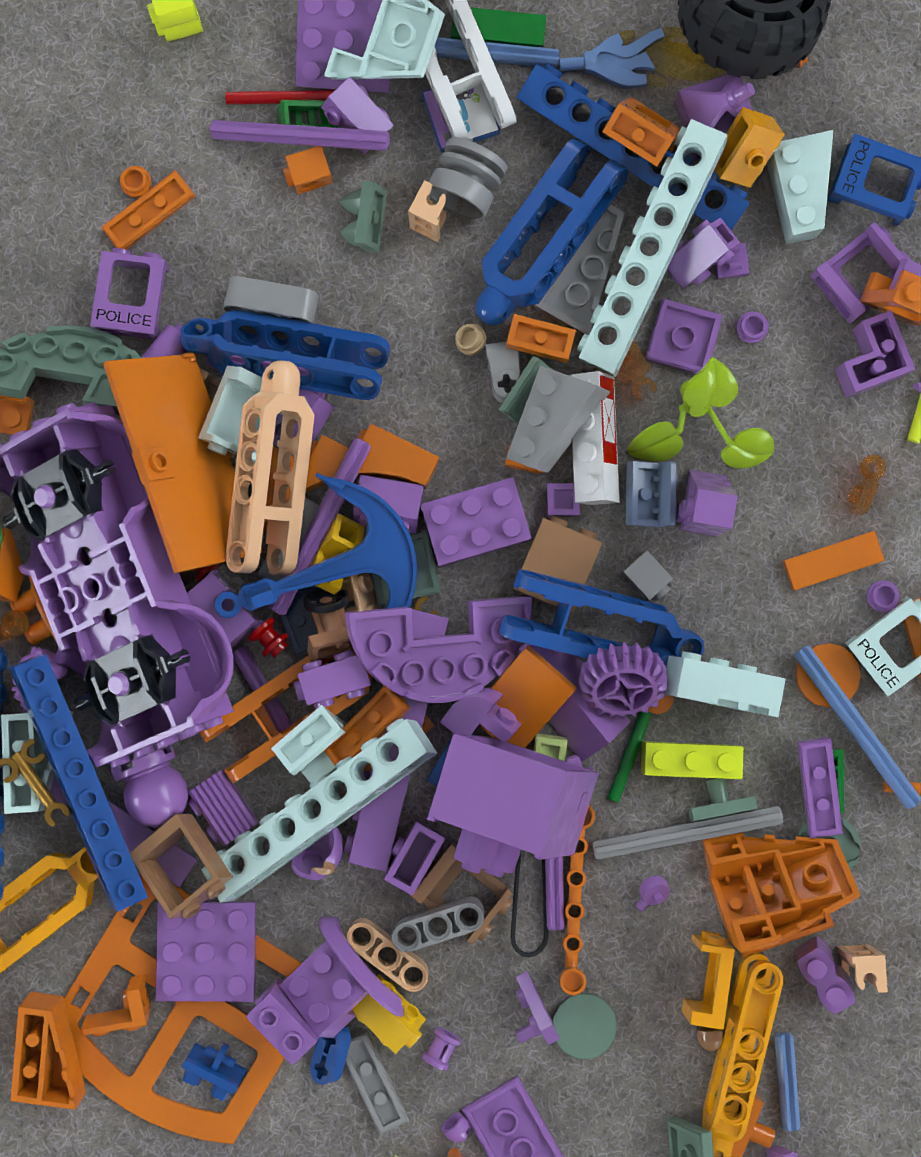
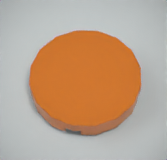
M831 643L813 646L811 649L850 700L857 691L861 678L859 664L853 654L844 647ZM797 662L795 671L796 684L803 696L815 705L831 707L799 662Z

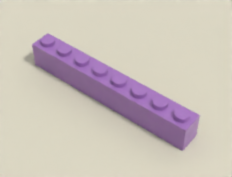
M412 609L413 639L444 636L449 618ZM402 696L411 709L401 718L404 720H415L422 728L428 702L412 700ZM396 744L389 751L392 761H395L399 755V749ZM372 766L370 772L364 770V777L369 780L373 774ZM410 774L352 816V821L357 822L355 834L348 833L344 852L350 853L348 863L386 872Z

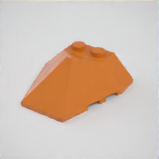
M736 833L702 840L711 889L728 939L741 953L774 946L860 897V892L838 839L795 837V840L775 839V835L764 834V838L745 837L744 833Z

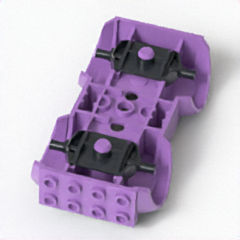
M96 402L76 407L72 403L56 409L57 414L53 417H46L35 421L32 424L33 428L31 430L11 435L9 437L10 442L0 444V490L7 494L15 505L13 508L14 512L4 516L2 521L7 522L4 526L8 529H12L22 523L25 532L30 535L31 554L29 560L24 565L19 566V570L22 574L31 576L59 646L55 656L56 664L73 669L85 682L86 694L75 698L74 705L81 702L84 703L76 706V709L83 711L90 706H94L101 720L99 740L96 745L86 750L89 758L95 763L96 768L110 763L111 768H115L130 762L129 756H131L132 760L150 754L155 751L153 746L157 751L175 744L179 739L180 741L204 729L207 730L224 723L222 716L234 712L226 693L233 674V653L230 641L221 625L210 614L199 607L191 605L179 573L174 574L145 486L141 484L131 454L133 451L123 422L117 419L113 406H98ZM84 546L88 547L91 550L90 552H88L90 558H93L91 564L84 549ZM108 608H111L112 615H117L116 625H114Z

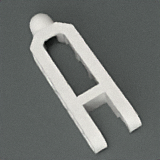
M445 0L476 73L450 83L447 75L443 76L437 60V51L434 47L425 75L452 138H463L473 142L472 136H469L462 119V110L456 98L458 94L481 85L499 127L503 129L517 123L511 102L467 0Z

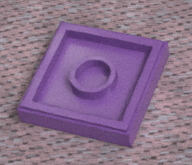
M662 298L644 360L697 374L712 357L723 315Z

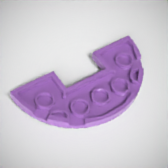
M524 595L468 601L469 633L413 639L412 608L407 606L345 612V621L350 642L358 659L379 683L391 691L412 700L428 703H447L482 691L485 685L496 676L500 677L516 657L514 653L520 642L501 635L499 628L504 615H512L530 620L532 596Z

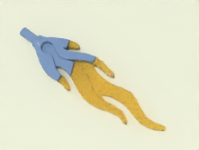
M678 27L659 28L625 46L623 45L633 39L636 32L635 30L623 31L609 37L593 50L584 52L583 57L559 58V71L584 70V74L594 75L611 85L626 89L650 86L665 87L667 82L665 78L654 74H638L634 72L636 70L654 71L684 81H703L727 72L718 67L714 69L703 62L705 58L700 54L696 55L688 46V43L669 41L672 38H686L682 34L681 28Z

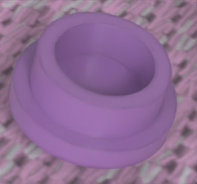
M754 311L743 314L736 325L738 336L747 343H758L763 340L769 328L767 319L761 313Z
M881 580L874 582L867 590V602L875 611H891L899 602V591L889 581Z

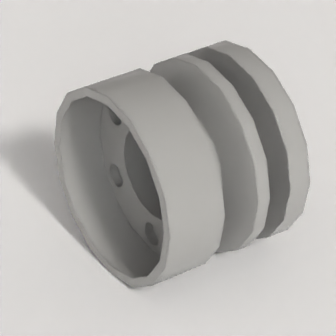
M450 138L445 145V152L441 154L439 159L444 168L434 169L429 183L432 184L429 196L438 203L439 197L445 194L446 204L444 207L452 211L455 210L461 197L466 200L460 212L461 215L476 220L485 219L494 199L489 190L499 189L500 179L504 178L508 166L497 154L475 142L463 138Z

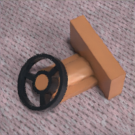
M320 588L309 592L303 598L304 607L311 612L318 633L308 638L307 653L311 662L331 658L334 655L350 650L354 652L348 636L345 610L343 608L349 602L348 592L345 589L341 588L335 595L313 599L321 595L332 594Z

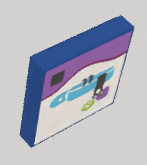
M481 85L456 95L462 110L464 125L469 136H472L473 142L500 134L499 125ZM432 89L422 91L421 95L440 152L444 153L445 145L452 136Z

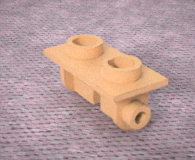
M361 573L343 578L341 588L348 592L349 602L353 600L355 602V606L347 608L346 612L379 609L373 593V580L369 573Z

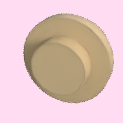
M477 324L464 325L456 333V346L465 355H476L482 351L486 344V333Z

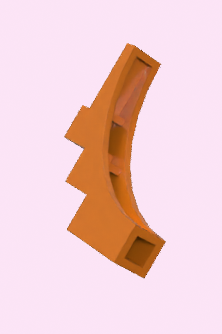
M370 423L367 430L362 428L357 437L367 442L371 449L356 477L365 475L398 479L412 484L423 485V488L426 489L440 462V457ZM321 435L319 441L313 440L310 450L306 493L325 485L321 479L315 476L316 473L332 478L335 477L349 450L348 447L324 435ZM274 446L272 449L266 506L273 505L275 487L273 474L277 470L279 449ZM294 456L290 458V469L294 466ZM290 487L286 491L287 502L291 495ZM264 519L263 534L267 529L268 519Z

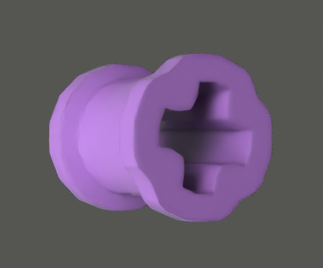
M436 1027L434 1030L436 1036L429 1050L423 1052L422 1058L430 1065L447 1071L449 1068L448 1061L455 1047L460 1046L462 1039L442 1027Z

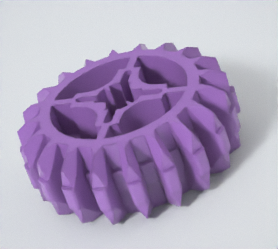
M623 642L621 646L617 647L610 644L607 650L598 648L597 655L589 654L587 662L582 663L579 677V686L583 700L588 703L589 708H596L598 714L606 712L609 718L615 714L620 715L623 719L627 714H632L636 717L639 711L648 713L649 706H658V700L664 698L668 684L666 666L661 661L658 653H652L649 646L641 649L638 643L627 646Z

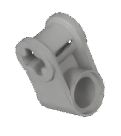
M507 342L485 344L492 393L494 398L503 404L509 393H505L502 383L508 381L509 386H512V390L520 377L519 351L505 348Z

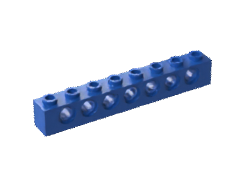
M548 63L544 68L536 64L516 98L610 160H615L624 165L630 173L650 186L659 188L664 176L653 171L652 163L641 156H629L626 147L613 138L605 140L601 137L600 129L609 121L615 107L601 98L598 99L597 103L586 96L589 90L574 80L571 85H568L560 79L563 73ZM555 88L562 89L564 92L563 101L558 105H551L548 101L550 91ZM581 105H586L591 111L589 119L585 122H577L574 118L575 110ZM668 150L664 157L669 156L673 158L675 154ZM686 155L683 162L688 166H693L692 163L695 159ZM713 171L693 214L704 221L708 220L710 223L721 217L732 231L750 202L745 200L748 194L733 184L729 189L720 184L718 174ZM679 183L673 184L669 189V192L674 196H681L685 193V191L679 188ZM710 191H719L724 197L723 204L717 209H711L705 204V197Z
M39 654L10 666L12 676L65 801L71 810V815L110 906L119 912L148 898L46 654Z

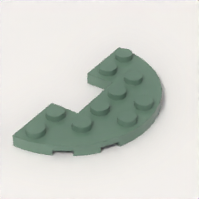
M50 326L46 327V332L30 336L23 332L1 342L3 347L0 348V395L24 399L36 376L87 384L89 387L82 399L83 405L96 402L98 406L112 405L115 414L120 415L103 363L111 360L141 357L134 349L130 350L123 345L120 338L89 327Z

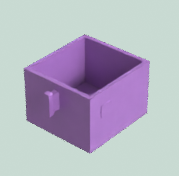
M453 733L427 820L446 822L535 854L534 858L539 860L574 855L599 773L508 742L504 743L493 737Z

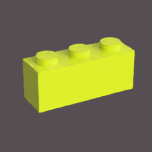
M642 741L641 773L650 776L743 779L744 747L726 744Z

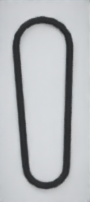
M520 851L515 868L510 938L515 952L523 957L530 958L537 956L544 950L549 936L546 918L545 859H542L544 938L537 950L530 953L523 952L517 946L515 939L521 864Z

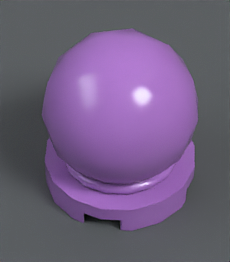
M172 745L111 769L115 782L123 779V782L126 783L123 793L125 808L131 817L143 826L159 828L175 814H182L186 808L188 800L187 783L179 771L169 766V760L176 758Z

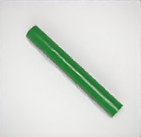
M649 711L648 713L639 712L607 799L619 803L653 713Z

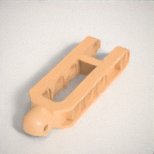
M280 360L271 363L263 373L261 391L253 395L242 408L226 548V563L230 571L234 573H252L256 570L260 560L264 519H268L265 544H268L266 561L270 570L269 573L272 575H290L297 565L315 415L305 397L299 396L300 371L290 361ZM273 371V378L270 379V373ZM281 412L283 418L280 441L277 440V447H279L277 470L273 474V479H275L273 505L266 506L276 416ZM260 417L259 430L256 431V420ZM296 422H298V432L297 435L294 437V425ZM256 450V461L253 465L252 453ZM293 454L294 466L290 469V458ZM252 483V495L249 498L248 487ZM290 487L291 495L287 502L286 491ZM244 549L245 559L242 564L240 560L241 551ZM280 552H282L283 554V562L281 567L278 563V557Z

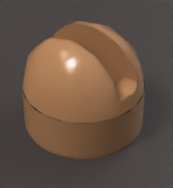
M698 1026L697 1039L700 1046L707 1051L717 1050L723 1042V1030Z

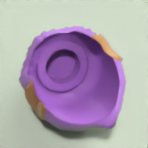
M337 827L332 829L291 860V868L296 875H299L301 878L320 880L335 871L342 858L343 838Z

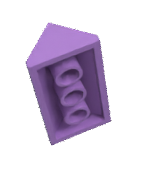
M524 643L515 651V659L529 645L577 687L549 722L561 737L567 738V745L575 755L578 754L581 762L609 744L631 722L626 715L623 719L618 714L609 718L606 712L598 714L596 708H589L588 703L583 700L579 686L583 662L578 656Z

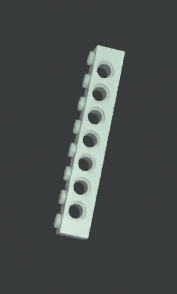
M691 119L687 128L682 126L675 140V145L678 146L673 158L667 157L660 173L664 178L659 188L653 187L646 204L650 208L645 217L640 216L632 233L636 235L631 247L625 246L619 259V264L622 267L617 276H611L606 286L605 293L608 294L603 306L598 304L591 318L594 326L590 335L584 334L578 345L577 351L581 353L579 359L582 362L614 377L617 376L727 144V134ZM696 153L702 159L697 165L688 166L683 162L686 155ZM675 183H683L687 186V191L681 196L672 195L669 189ZM668 212L673 216V220L667 226H660L655 222L658 214ZM650 241L657 243L659 250L656 254L646 256L641 252V248L645 243ZM633 271H641L645 274L644 281L638 286L630 285L627 282L629 274ZM620 300H626L631 303V309L625 315H617L613 311L614 305ZM607 329L617 332L615 342L610 345H604L600 342L601 333Z
M403 718L396 720L387 727L388 732L381 738L375 737L361 746L362 752L353 758L349 756L335 765L336 771L328 777L323 775L315 779L309 785L311 789L306 793L291 797L284 803L285 808L277 814L276 812L268 814L259 821L260 826L253 832L246 831L234 839V846L228 850L222 849L218 851V855L233 876L232 879L224 884L226 889L217 896L220 903L237 900L332 829L438 754L418 722L409 719L404 720ZM396 744L399 749V755L395 761H392L389 751ZM368 763L373 768V774L369 780L364 777V768ZM342 782L347 787V793L343 799L338 794V788ZM316 801L321 806V812L318 817L313 813V805ZM290 820H293L295 823V832L292 836L288 832ZM266 838L270 843V849L267 854L263 850V842ZM240 857L243 858L245 864L242 872L238 868ZM206 866L201 869L207 881L210 880L212 876Z

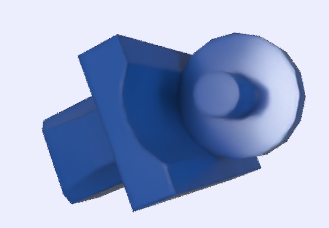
M195 1043L181 1067L185 1069L184 1082L192 1086H199L203 1078L213 1083L214 1085L210 1092L213 1097L221 1101H225L230 1093L235 1094L247 1069L236 1064V1059L226 1055L230 1046L226 1043H223L220 1050L209 1045L205 1048Z

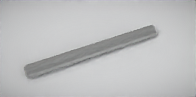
M773 806L596 840L593 842L594 856L597 860L778 826L783 824V814L779 806Z

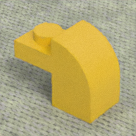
M337 513L311 566L356 547L362 542L365 527ZM343 578L315 586L335 595L341 589Z

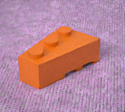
M30 992L18 1007L10 1101L76 1110L86 1094V1088L64 998L61 995Z

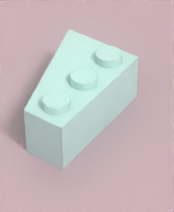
M29 713L1 715L3 758H10L21 751L23 743L30 739L37 741L29 749L31 757L35 758L39 754L45 753ZM46 757L41 763L31 765L50 791L55 775ZM7 764L4 765V814L45 811V807L21 773L15 781L10 783L4 782V779L12 773V768Z

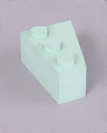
M833 130L781 141L779 147L767 161L786 245L815 239L824 229Z
M682 651L681 657H668L666 668L668 684L665 695L779 717L786 678L757 673V667L738 664L737 668L729 667L730 661L710 658L709 663L701 661L702 655Z

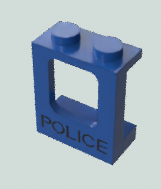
M854 134L847 144L827 201L838 205L842 200L891 217L893 218L892 224L898 226L905 218L909 219L915 209L916 201L912 199L915 190L921 189V157ZM873 158H880L911 170L900 202L865 190L864 181Z

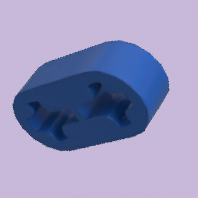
M347 1026L334 1038H318L310 1065L311 1076L317 1084L324 1085L337 1082L340 1079L351 1042V1035Z

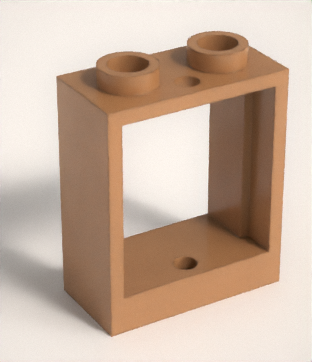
M175 814L130 852L134 864L170 919L191 918L202 909L200 904L208 898L213 899L220 895L226 889L224 884L233 878L192 814ZM184 836H186L212 876L210 880L186 900L182 899L157 860Z

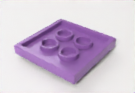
M298 0L296 86L337 89L346 80H331L324 76L332 50L336 48L363 57L382 0ZM353 79L355 82L360 83L366 91L390 93L391 79Z
M204 901L200 904L202 909L189 919H184V917L170 919L158 902L156 1001L254 1002L256 977V901L222 903L220 901Z

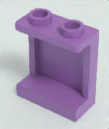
M278 977L254 1001L256 1006L248 1013L247 1019L293 1065L317 1042L319 1037H317L279 986L283 981Z

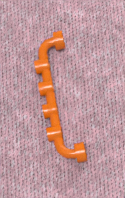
M590 805L579 840L583 841V848L575 851L574 855H571L570 869L566 873V881L569 884V898L564 906V912L567 917V933L562 939L566 954L565 969L560 974L559 982L562 990L569 995H578L586 987V977L583 971L578 968V953L583 946L579 934L580 919L584 916V907L581 904L582 887L586 883V875L583 872V859L588 849V843L585 840V829L589 828L595 820V812ZM575 872L582 875L578 883L570 881V876ZM572 905L580 907L577 915H570L568 913ZM568 939H578L577 946L574 948L568 947Z

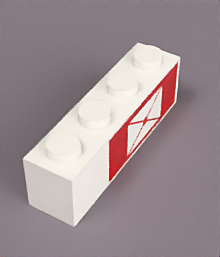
M600 371L569 375L610 391L605 400L602 399L590 414L592 417L589 421L583 424L572 438L575 503L586 505L620 503L614 376Z

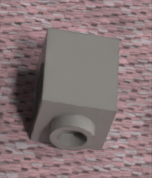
M648 550L620 573L646 601L652 598L658 601L671 589L667 584L673 578Z

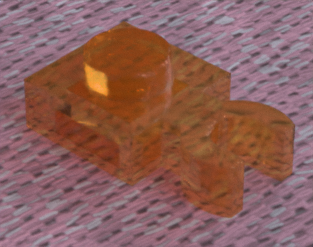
M634 341L617 375L623 386L632 381V393L635 399L640 402L642 401V397L639 394L641 386H649L653 393L657 392V388L651 379L645 378L643 375L650 371L651 368L636 341Z

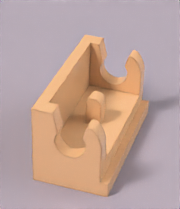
M424 180L408 210L410 229L438 242L441 237L440 230L446 220V211L443 210L446 204V196L442 194L439 197V202L436 205L433 204L429 196L432 184Z
M869 944L837 946V953L841 955V967L848 973L849 977V965L855 969V981L861 990L865 988L864 981H868L876 987L878 993L888 992L886 959L883 953Z

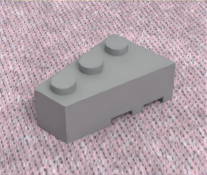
M540 366L506 458L548 473L573 440L571 439L583 424L589 421L592 417L590 414L602 399L605 400L610 391Z

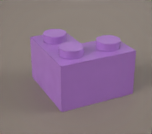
M892 310L861 321L852 329L862 356L842 363L835 369V372L847 399L905 377L915 370Z

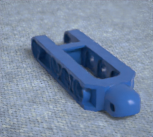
M571 139L564 146L482 260L484 280L487 286L477 299L475 311L483 323L488 325L502 324L509 318L516 307H528L540 303L624 186L628 176L627 167L615 160H610L604 165L583 196L579 198L567 190L577 178L575 174L584 163L587 152L590 153V147L577 139ZM561 202L572 209L523 279L513 281L503 275L516 257H520L522 254L521 249L534 232H538L540 229L539 224L552 207L555 208Z
M241 310L224 313L217 320L196 318L187 322L180 330L182 346L192 353L207 355L208 362L221 375H224L227 366L242 367L262 377L266 369L262 362L290 361L297 367L305 368L310 373L306 376L300 375L299 389L359 400H371L378 396L382 384V375H379L373 369L383 368L387 364L390 354L388 341L378 335ZM200 324L204 329L199 330L196 328V325ZM241 326H252L257 333L248 334L242 330ZM272 332H284L288 339L280 340ZM307 336L314 337L318 340L319 344L310 345L303 338ZM376 348L382 355L371 356L366 352V349ZM230 356H240L246 363L237 364L231 360ZM273 371L270 373V379L273 378ZM361 378L368 379L373 383V386L364 387L357 380Z
M524 569L518 570L513 587L516 589L520 587L539 593L545 599L559 602L553 623L549 625L517 616L504 615L499 628V633L509 639L583 658H588L589 654L597 655L598 648L609 649L610 644H613L615 647L621 646L623 644L621 642L565 629L572 605L577 607L586 605L602 609L608 615L617 613L632 617L636 622L642 623L645 620L656 623L657 627L652 642L647 646H649L652 653H658L665 666H667L669 656L681 657L682 654L679 648L688 643L693 644V650L690 653L702 655L705 647L704 641L697 633L680 628L675 616L669 613L664 605Z

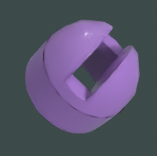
M456 1112L444 1122L441 1131L452 1142L460 1143L467 1139V1135L470 1133V1125L460 1112Z

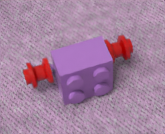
M223 563L195 569L198 572L195 578L198 584L187 593L191 605L204 610L221 625L230 641L231 648H235L248 635H250L248 637L250 642L258 640L264 647L262 651L264 658L269 655L276 658L288 647L285 641L289 636L287 633L278 634L273 629L275 620L272 617L263 622L252 611L241 606L239 613L232 618L221 617L216 612L214 600L220 592L232 591L236 594L229 584L218 575V569ZM229 598L223 600L221 604L224 610H230L234 605L233 600Z

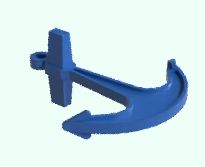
M316 473L315 476L321 479L337 495L358 507L365 515L367 530L362 542L350 550L275 581L264 577L257 581L243 584L238 594L232 591H222L215 597L214 608L221 617L232 618L239 613L241 606L253 611L262 606L275 603L282 593L361 573L377 574L386 582L389 593L385 608L410 607L417 580L416 554L410 534L397 512L374 492L346 480ZM228 598L232 599L233 607L230 610H224L221 606L222 601Z

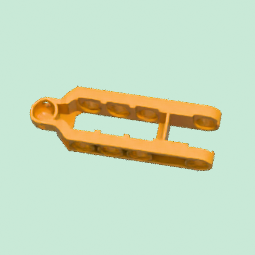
M85 847L75 855L56 852L46 855L4 887L3 897L0 900V913L57 869L67 870L78 884L76 895L70 901L48 915L45 920L22 935L11 946L7 948L0 938V974L92 904L95 880L98 879V876Z
M760 952L750 954L745 958L742 957L739 963L725 1019L723 1042L717 1050L703 1106L702 1127L712 1132L714 1157H721L722 1154L723 1157H731L734 1142L742 1139L746 1133L783 986L781 970ZM754 960H759L752 964L747 972V967L749 963ZM764 969L763 974L757 977V974ZM772 972H773V974H774V980H773V983L770 985L771 978H772ZM756 1038H757V1040H758V1045H757L756 1049L754 1050V1046H755V1042H756ZM748 1070H749L750 1077H749L748 1081L746 1082V1078H747V1074H748ZM741 1103V1112L738 1115V1110Z

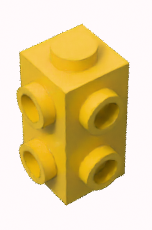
M379 974L377 978L401 998L404 1011L403 1016L399 1017L389 1012L369 993L352 1010L356 1014V1018L365 1024L379 1038L383 1045L389 1047L396 1054L404 1045L410 1049L422 1036L419 1028L426 1018L420 1014L416 1006L409 1003L396 990L391 982L385 980Z

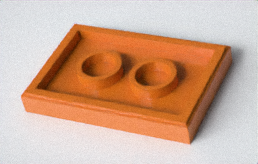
M529 645L491 688L503 694L497 705L500 708H506L515 715L516 720L521 723V726L507 742L525 748L577 689L574 684ZM480 725L491 737L499 739L484 726Z

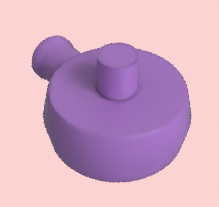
M652 876L644 880L639 888L641 899L636 903V907L640 911H645L648 905H657L665 901L670 894L668 882L661 876Z

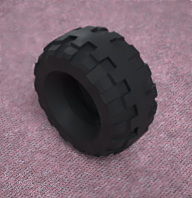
M678 0L679 11L677 16L682 34L688 40V46L696 55L700 54L703 56L706 64L714 69L718 67L725 70L728 75L740 78V75L750 76L751 79H765L770 74L779 76L786 73L801 60L804 61L809 56L825 26L831 0H758L762 3L753 0Z

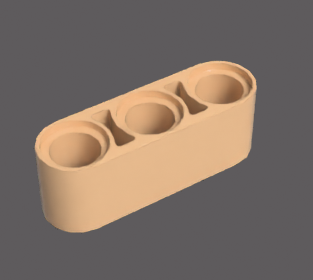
M367 918L357 919L350 925L347 932V941L356 953L405 990L416 992L425 987L428 981V967L423 959L413 952L398 950L392 942V936ZM364 927L370 932L371 938L366 942H359L354 938L353 931L356 928ZM384 947H391L396 951L397 957L393 961L386 962L381 959L379 951ZM410 967H417L422 971L423 976L417 981H411L405 976V971Z

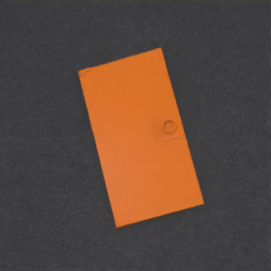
M185 353L182 355L104 362L103 366L133 451L131 454L141 484L145 486L174 574L225 563L235 470L228 451L226 456L207 449L208 442L198 438L212 404L195 354ZM244 549L241 551L240 559L245 558Z

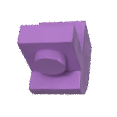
M485 687L482 691L468 695L455 702L440 721L453 733L473 735L482 725L504 743L521 726V723L516 720L515 715L506 708H500L497 705L503 694Z

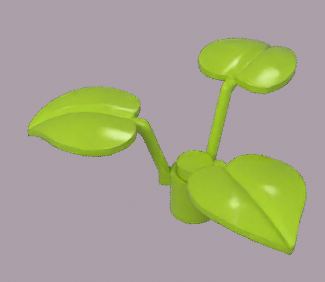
M711 357L696 375L681 385L680 393L683 404L678 407L680 411L678 426L675 428L668 421L655 423L638 434L626 449L629 455L645 461L659 462L669 460L677 455L684 445L683 439L679 434L683 432L686 413L693 417H701L708 413L724 441L729 444L720 453L723 462L728 466L739 469L750 468L764 462L775 452L774 440L771 434L764 429H745L739 432L734 440L727 434L712 406L723 407L730 404L738 394V384L729 368L714 357Z

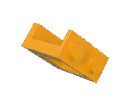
M702 930L701 935L692 934L693 943L701 951L709 952L703 1000L683 998L682 1013L690 1025L724 1030L735 949L726 941V938L721 937L719 932Z

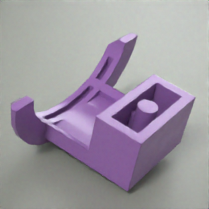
M322 916L319 919V926L326 941L279 985L317 1037L334 1038L356 1017L352 1009L368 993L389 1012L402 1017L404 1011L401 998L384 985L357 955L342 933L339 919L337 917Z

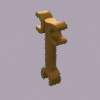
M30 739L23 743L21 751L10 758L0 759V768L6 764L12 768L11 775L4 779L5 783L15 781L19 774H22L46 809L45 821L53 827L57 825L56 820L53 818V811L55 809H61L66 817L72 813L67 804L56 801L31 765L41 763L47 756L45 753H41L35 758L31 757L29 749L37 741Z

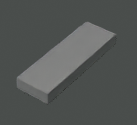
M368 1031L351 1038L345 1063L379 1134L382 1135L408 1122L409 1116Z

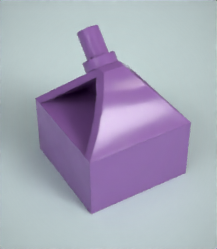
M726 75L679 90L674 103L683 127L687 128L691 119L726 134L742 107L752 110L749 97L755 94V89L751 83L744 85L741 75L740 78ZM691 153L695 160L701 159L698 154Z

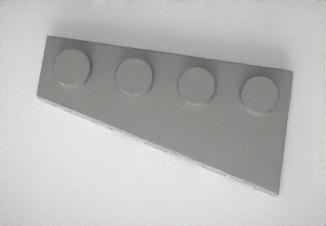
M612 205L607 208L539 304L534 306L535 309L568 328L575 329L582 336L584 334L590 335L593 326L591 318L600 302L625 214L623 211Z

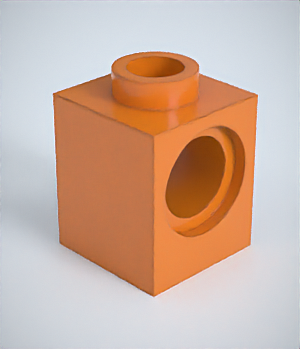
M316 146L285 156L288 167L283 169L288 187L295 186L297 195L333 184L322 146Z

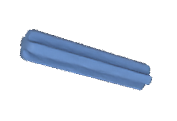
M778 1032L775 1034L781 1126L785 1131H797L800 1129L794 1037L790 1032Z

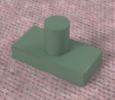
M717 778L706 781L711 804L691 808L688 810L690 822L752 811L758 808L755 796L730 801L726 780Z

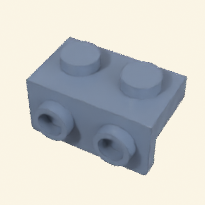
M627 462L626 526L662 528L675 525L678 512L676 505V486L678 483L676 462Z

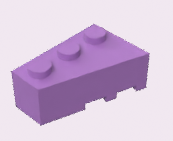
M689 469L685 497L682 503H678V512L675 522L680 523V531L717 537L733 528L738 495L734 488L730 487L731 483L727 481V476Z

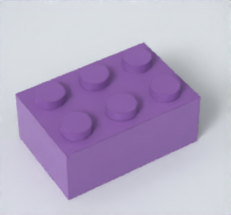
M513 477L421 504L439 568L524 544L532 539Z

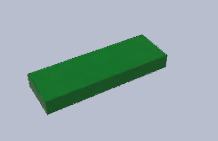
M470 7L484 42L543 48L547 15ZM452 19L450 39L461 40Z

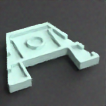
M382 0L364 56L360 57L333 48L324 76L331 80H347L349 77L352 79L424 78L445 14L428 0Z

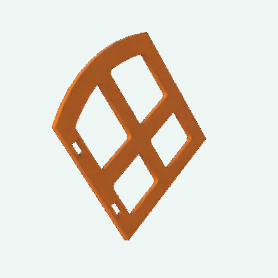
M140 874V879L148 895V898L137 902L143 908L134 922L124 918L130 906L116 913L64 998L82 1075L100 1092L118 1105L152 1124L204 1141L234 1144L285 1059L247 1019L248 1014L229 1002L175 1001L173 1010L136 1071L130 1076L114 1065L87 1035H82L79 1021L114 965H119L136 976L144 975L145 982L156 988L157 958L131 942V936L152 901L157 899ZM173 884L183 900H186L191 895ZM256 935V959L285 977L290 976L302 964L299 960ZM83 987L90 994L80 1008L71 1003L80 988ZM196 1016L204 1017L251 1046L258 1053L256 1060L223 1112L200 1109L176 1102L156 1094L153 1090L154 1083Z

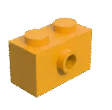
M742 107L726 133L727 144L715 167V171L720 179L751 188L756 178L762 173L773 152L779 147L785 134L773 117Z

